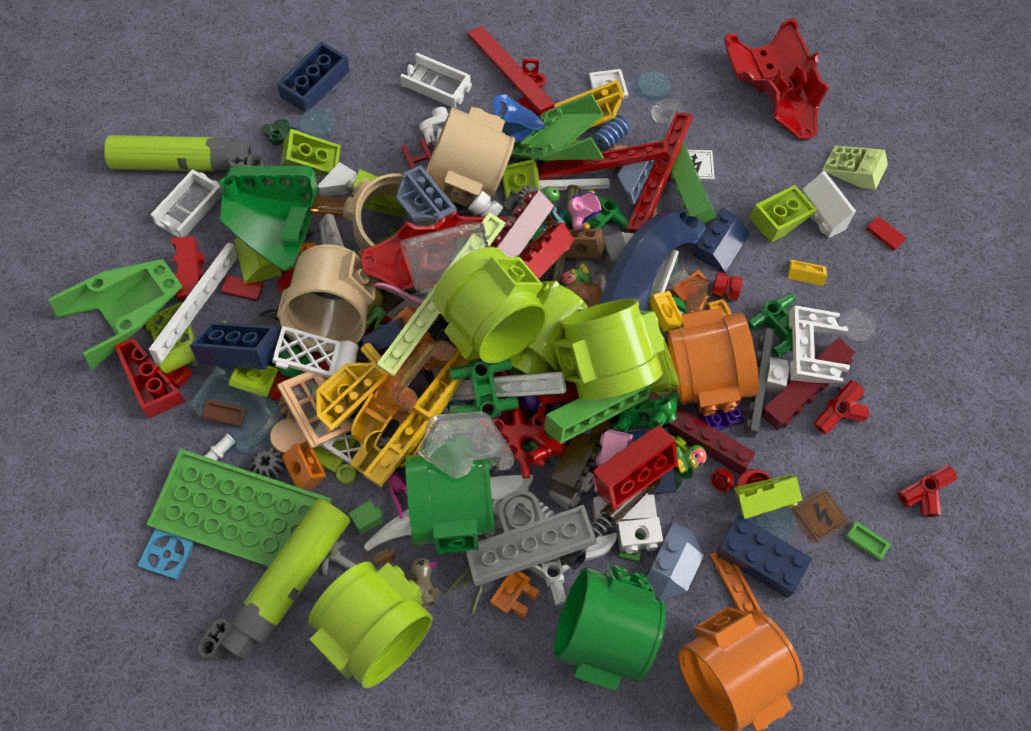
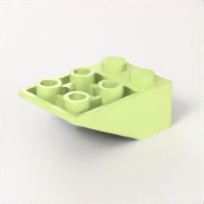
M834 146L822 171L860 188L876 190L888 163L885 150Z

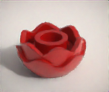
M718 468L712 472L710 482L718 492L726 493L733 488L734 478L727 469Z

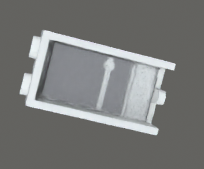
M416 53L415 66L413 67V65L409 64L407 68L408 76L404 74L400 76L401 86L453 108L461 104L464 94L468 93L472 86L470 75Z
M192 169L150 214L154 223L176 237H186L222 197L219 182L216 180L212 181L204 173H198Z

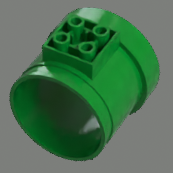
M455 439L450 442L434 441L426 444L427 453L406 455L407 497L414 547L435 545L436 554L479 550L478 536H482V534H495L487 452L470 453L468 440Z
M608 565L604 574L584 567L572 583L559 617L553 647L554 658L571 664L574 677L616 691L621 677L628 678L636 683L640 682L650 670L662 640L666 619L665 602L660 598H654L655 592L647 577L637 572L635 574L628 573L625 568L618 565L614 567Z

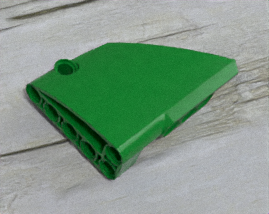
M309 166L231 167L226 177L219 181L222 192L220 221L248 247L277 268L286 271L295 267L311 222V208L318 192L314 170Z

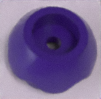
M536 395L519 396V400L525 409L535 410L539 407L540 401Z

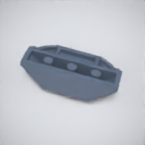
M655 160L624 165L619 170L618 180L630 204L634 205L637 203Z
M421 165L404 172L396 198L413 221L435 222L457 211L454 204Z
M675 522L672 523L647 575V579L655 592L654 598L657 597L663 601L688 591L704 556L693 532Z

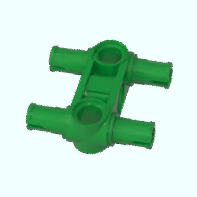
M595 193L601 205V212L584 223H588L590 229L602 230L609 221H613L625 231L630 220L620 213L617 202L612 198H601ZM567 211L564 220L572 226V217L569 211Z
M792 293L786 294L779 300L767 301L765 306L758 310L757 315L747 321L751 331L763 323L770 329H774V333L782 341L771 349V353L776 358H779L789 350L793 351L792 329H789V312L785 309L796 300Z
M479 358L470 361L465 366L450 368L452 380L470 377L473 381L475 404L457 407L459 419L477 416L479 419H491L501 414V411L519 408L517 396L500 400L496 397L493 381L494 372L512 369L510 358L498 363H486ZM477 365H485L486 370L483 373H477L475 371ZM485 404L493 405V409L490 412L482 410Z
M672 391L667 398L642 401L619 413L618 423L613 429L626 433L628 429L650 426L651 429H654L658 425L662 427L663 424L674 421L677 418V404L681 400L679 393Z

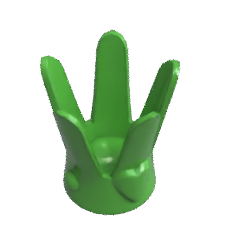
M376 305L373 306L371 312L367 315L365 329L369 328L376 319L374 331L378 329L381 320L387 314L382 309L384 305L381 308Z

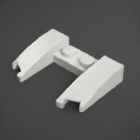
M794 306L789 311V329H792L793 360L790 362L791 380L814 383L843 382L844 379L839 376L842 371L847 372L850 365L817 360L814 353V332L846 333L848 331L847 326L840 327L835 320L840 316V313Z

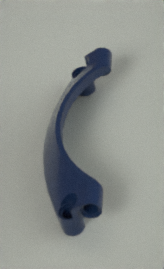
M666 209L648 220L631 237L622 250L607 280L599 304L634 298L639 302V310L647 311L652 286L662 263L681 244L689 243L697 246L707 231L705 224L696 216H687L684 210Z

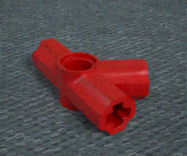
M850 380L835 398L827 402L825 410L813 422L814 427L827 435L842 417L865 422L870 412L868 406L855 403L864 393L863 388L855 381ZM838 404H840V410H839V411H837V406H838Z
M946 465L898 492L899 500L907 508L920 501L921 516L938 517L941 515L938 490L958 479L957 473L953 467ZM924 483H927L931 490L927 489Z

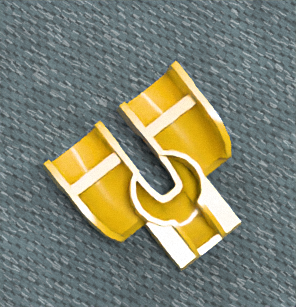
M373 393L365 401L351 428V436L362 443L349 465L362 474L381 452L382 449L376 445L387 426L398 413V409L394 408L393 410L375 398ZM407 415L404 417V419H403L402 422L400 423L398 429H399L400 426L404 423V421L408 418ZM429 429L410 455L418 454L430 437L432 430ZM405 457L400 462L398 467L403 468L406 466Z

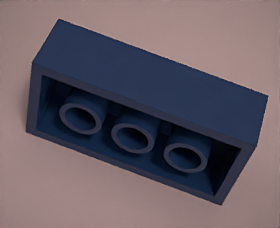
M321 41L277 83L280 97L307 113L350 71L348 57Z
M210 322L190 344V348L198 364L264 370L274 357L280 335L276 326Z
M738 515L733 521L716 551L718 557L731 565H736L742 572L786 598L795 593L812 560L810 556L748 519H744L741 515Z

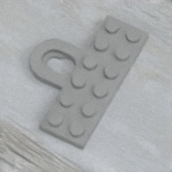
M521 490L507 495L499 506V516L504 533L479 541V550L466 551L474 584L479 586L595 545L597 541L584 505L544 518L537 497L531 492ZM517 505H524L526 510L531 512L532 518L524 526L513 524L514 508Z

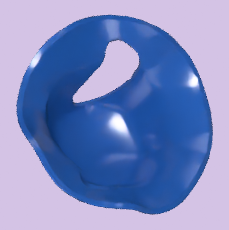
M500 94L493 97L495 115L500 117V102L506 106L505 114L502 117L505 123L501 132L515 137V142L523 141L535 130L546 129L536 114L518 104L508 95Z

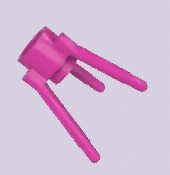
M394 472L387 479V483L390 485L388 491L392 495L399 517L403 519L404 516L396 492H405L407 494L406 478L400 472Z

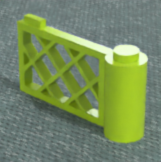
M182 301L156 313L145 323L147 331L152 333L154 341L163 331L169 320H171L174 312L183 304ZM163 319L160 325L154 324L155 321ZM191 324L186 328L161 364L155 362L165 374L196 361L190 348V344L195 340ZM184 336H189V340L183 343L180 342Z

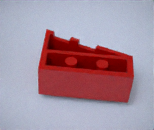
M194 236L171 238V244L176 250V255L173 256V262H176V273L174 275L183 287L176 293L179 302L186 300L205 274V269H202V264H205V255L201 253Z

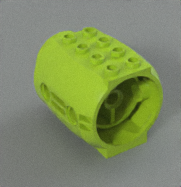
M557 281L541 282L543 286L536 297L547 309V320L536 339L523 351L510 358L512 369H509L512 375L562 372L553 342L565 338V331L561 321L571 314L588 308V306L578 295L561 286Z

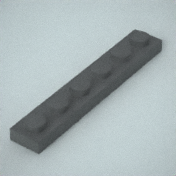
M766 328L764 334H760L758 339V345H761L760 351L758 350L756 353L759 393L757 396H753L752 401H749L747 412H750V417L746 419L744 427L747 430V437L755 438L759 431L774 329Z

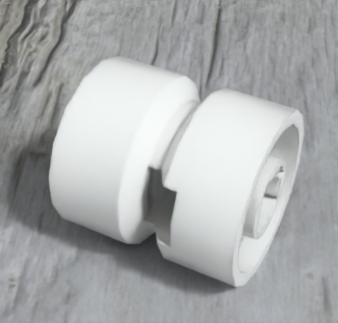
M481 191L469 206L468 211L475 216L486 217L490 212L497 217L503 206L496 201H490L491 197L484 191Z

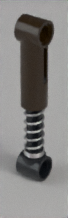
M662 476L617 509L613 510L607 504L600 511L601 517H597V521L592 522L596 541L598 537H602L601 534L603 532H607L606 529L608 527H611V525L616 526L648 492H654L660 485ZM587 548L558 557V559L571 569L576 570L585 561Z

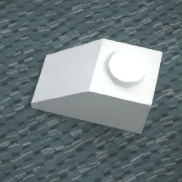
M339 162L319 183V196L347 194L350 190H354L353 185L357 173Z
M770 357L765 391L779 394L787 386L789 373L787 360Z

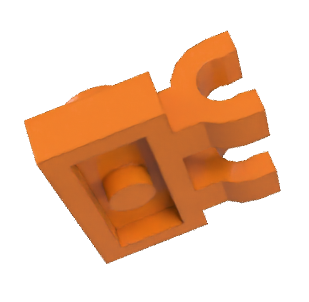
M518 571L507 575L490 600V604L507 615L512 610L524 619L528 613V607L517 602V600L524 593L527 597L536 601L540 595V590L529 585L531 578Z

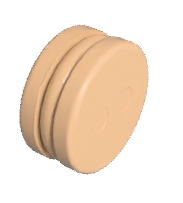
M292 418L279 421L272 428L270 440L275 451L280 452L282 456L295 443L307 442L297 422L294 423Z

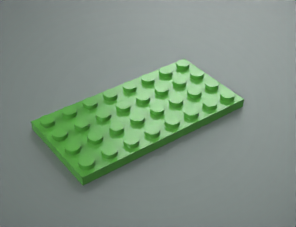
M180 449L147 526L269 567L315 501L321 498L331 504L332 499Z

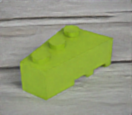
M794 474L734 487L739 511L744 519L768 511H774L784 506H795L798 504L797 502L802 501L798 480Z

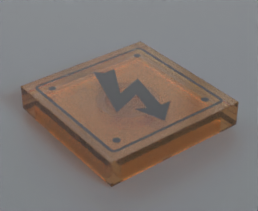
M827 489L792 509L816 543L850 523Z

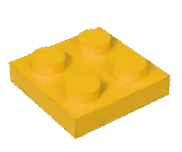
M670 291L651 295L649 297V307L652 311H655L659 320L658 325L663 332L681 328L682 316Z

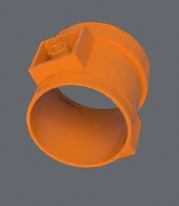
M717 308L685 314L681 318V328L667 331L669 353L680 382L677 392L680 395L679 397H681V405L691 402L697 403L698 413H703L704 416L715 414V411L722 409L723 412L733 411L739 405L742 398L758 395L759 377L756 355L750 329L742 312L723 316L722 309Z
M728 606L693 627L697 638L679 648L678 662L691 694L703 712L722 731H740L748 727L754 731H762L776 719L783 718L792 709L786 694L802 684V667L790 641L771 618L755 609L745 612Z

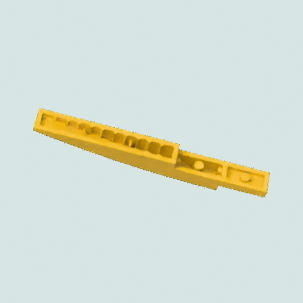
M457 350L415 403L412 413L363 473L365 478L380 488L383 486L404 457L406 458V455L411 454L466 378L452 380L450 368L465 366L475 359L466 360L460 351Z

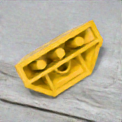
M615 80L555 104V107L592 93L603 112V116L591 126L594 127L615 118L624 97V92L619 80Z
M375 362L344 364L316 390V417L330 431L334 430L352 416L365 403L371 393L374 394L381 387L389 375L378 368Z

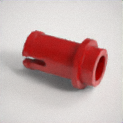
M541 444L538 449L527 453L526 460L530 465H534L543 459L547 460L552 455V449L547 444Z

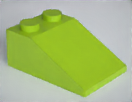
M290 129L284 139L280 166H309L314 170L315 175H328L339 163L341 145Z
M793 185L756 204L749 218L769 242L772 243L784 237L815 214L817 209L797 186Z

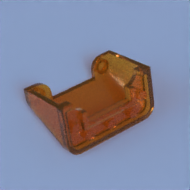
M421 340L394 378L388 375L374 394L375 404L403 424L417 402L416 393L408 387L422 367L428 371L434 367L443 369L457 348L446 341Z

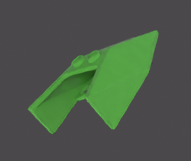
M161 259L101 272L49 298L48 301L57 318L99 310L115 332V336L83 352L89 367L93 370L116 350L115 345L129 339L183 287L165 261Z

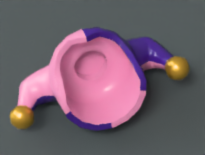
M592 189L588 190L587 193L573 196L569 201L568 211L572 217V227L575 231H588L590 225L584 222L601 212L600 202L595 195V191Z

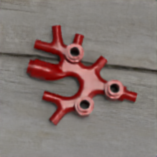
M545 406L538 407L537 414L533 416L528 425L522 422L519 410L512 411L513 423L510 425H505L500 419H488L485 421L478 418L475 426L483 428L490 439L495 440L502 436L507 440V444L500 453V458L506 464L517 461L521 468L522 479L530 478V464L526 460L527 453L521 447V442L524 438L533 439L538 447L541 444L549 445L552 449V456L558 458L563 456L568 447L564 442L560 444L555 439L547 437L544 430L546 421ZM543 459L534 465L543 468L545 460Z

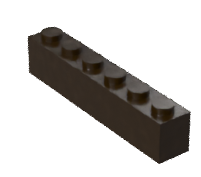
M618 414L571 439L551 477L550 491L570 499L573 498L575 492H580L583 485L582 479L583 477L587 478L591 468L589 465L591 462H595L598 455L597 449L602 448L600 446L601 435L605 434V431L611 430V422L617 419Z

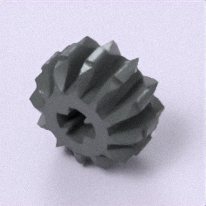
M263 447V452L261 453L256 451V457H250L252 462L249 464L250 470L253 473L268 478L274 476L278 479L277 472H283L282 465H284L281 453H275L274 448L267 451L265 447Z

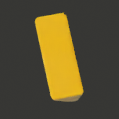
M790 260L788 279L824 286L827 277L825 266Z

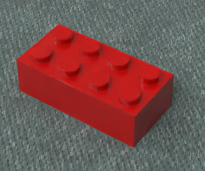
M658 425L654 429L647 431L637 441H633L627 448L616 453L610 460L600 464L593 471L598 495L615 510L678 465L675 439Z

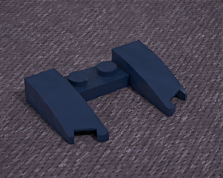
M402 317L367 334L360 341L363 342V345L371 343L378 352L393 343L404 328L405 323ZM416 347L402 365L409 378L403 384L415 399L421 397L434 381ZM361 353L362 359L367 358L363 353ZM393 389L380 394L383 399L388 398L395 404V408L404 405Z

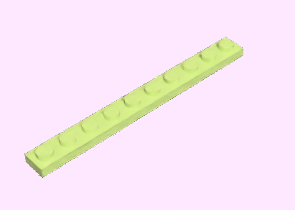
M489 212L448 269L465 255L478 249L490 247L504 228L505 222ZM436 285L377 363L378 368L393 378L440 315V312L433 303Z

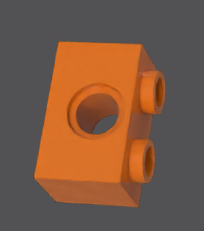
M308 442L295 443L282 456L289 474L298 488L304 490L313 489L326 477L314 449L310 448Z

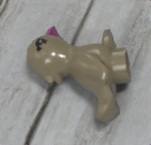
M419 557L412 562L408 576L411 580L415 579V583L419 586V591L422 593V606L427 610L434 606L436 603L435 599L441 596L440 590L433 588L430 581L431 572L438 562Z

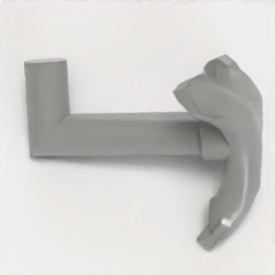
M345 541L336 542L322 561L321 568L324 576H327L330 560L337 562L347 569L357 565L340 555L338 549L346 545Z

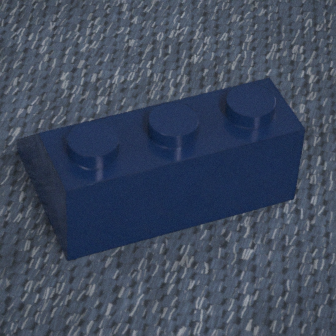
M721 208L698 243L693 257L726 273L750 233L738 215Z

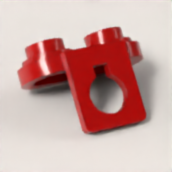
M523 58L522 69L540 88H543L546 85V76L538 73L539 59ZM533 63L535 67L532 70H528L526 64Z

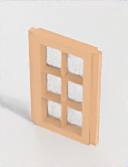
M306 372L278 384L277 387L310 448H315L350 432L352 423L348 418L343 424L330 431L316 417V390L327 381V378Z

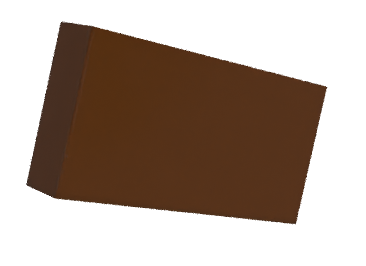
M205 399L201 419L241 428L245 408Z

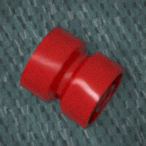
M717 272L711 295L717 297L725 295L727 299L737 301L743 278L737 276L729 278L727 274Z

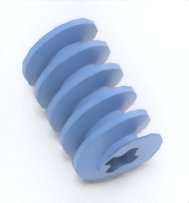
M617 114L614 119L606 123L592 135L595 144L607 151L613 144L615 145V143L619 142L624 135L629 133L626 118Z

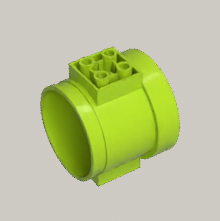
M495 247L478 249L459 259L441 277L433 294V303L436 309L449 323L444 332L466 360L481 358L486 363L505 361L529 346L540 334L547 320V309L536 297L543 286L541 281L520 257H508L501 249Z
M629 298L586 308L569 315L561 321L565 331V338L555 341L553 344L561 371L564 372L565 381L575 383L579 398L598 400L623 395L643 388L662 376L663 372L657 353L665 350L655 311H640L638 300Z
M362 562L353 566L325 590L309 615L308 623L317 631L310 638V641L347 680L353 676L364 688H370L379 684L398 669L422 642L433 620L432 615L422 606V593L419 591V586L411 579L407 581L403 576L404 572L397 565L393 567L389 563L384 565L379 571L370 562Z

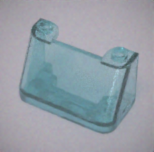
M216 366L190 404L200 416L202 415L205 399L245 408L241 428L221 425L237 438L235 443L238 450L243 453L252 452L271 434L272 428L279 421L286 419V415H280L281 409L278 408V403L273 401L271 397L261 396L230 386L229 381L234 369Z

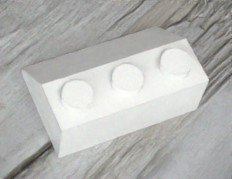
M823 171L804 187L801 192L817 209V212L810 218L815 220L819 225L820 231L830 238L846 230L856 210L828 174Z

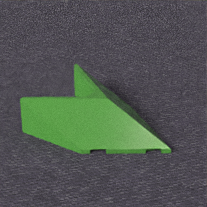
M592 93L541 114L540 120L546 129L535 130L523 141L514 142L510 156L538 160L603 159V155L592 137L571 144L603 116V112Z

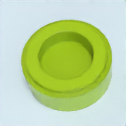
M344 464L337 469L336 477L341 484L349 485L356 480L357 473L355 468L349 464Z

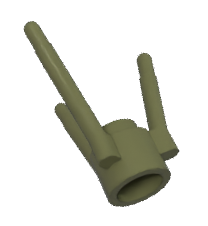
M470 565L445 591L446 594H449L468 574V578L462 586V589H466L473 579ZM484 584L478 587L471 610L472 615L475 614Z

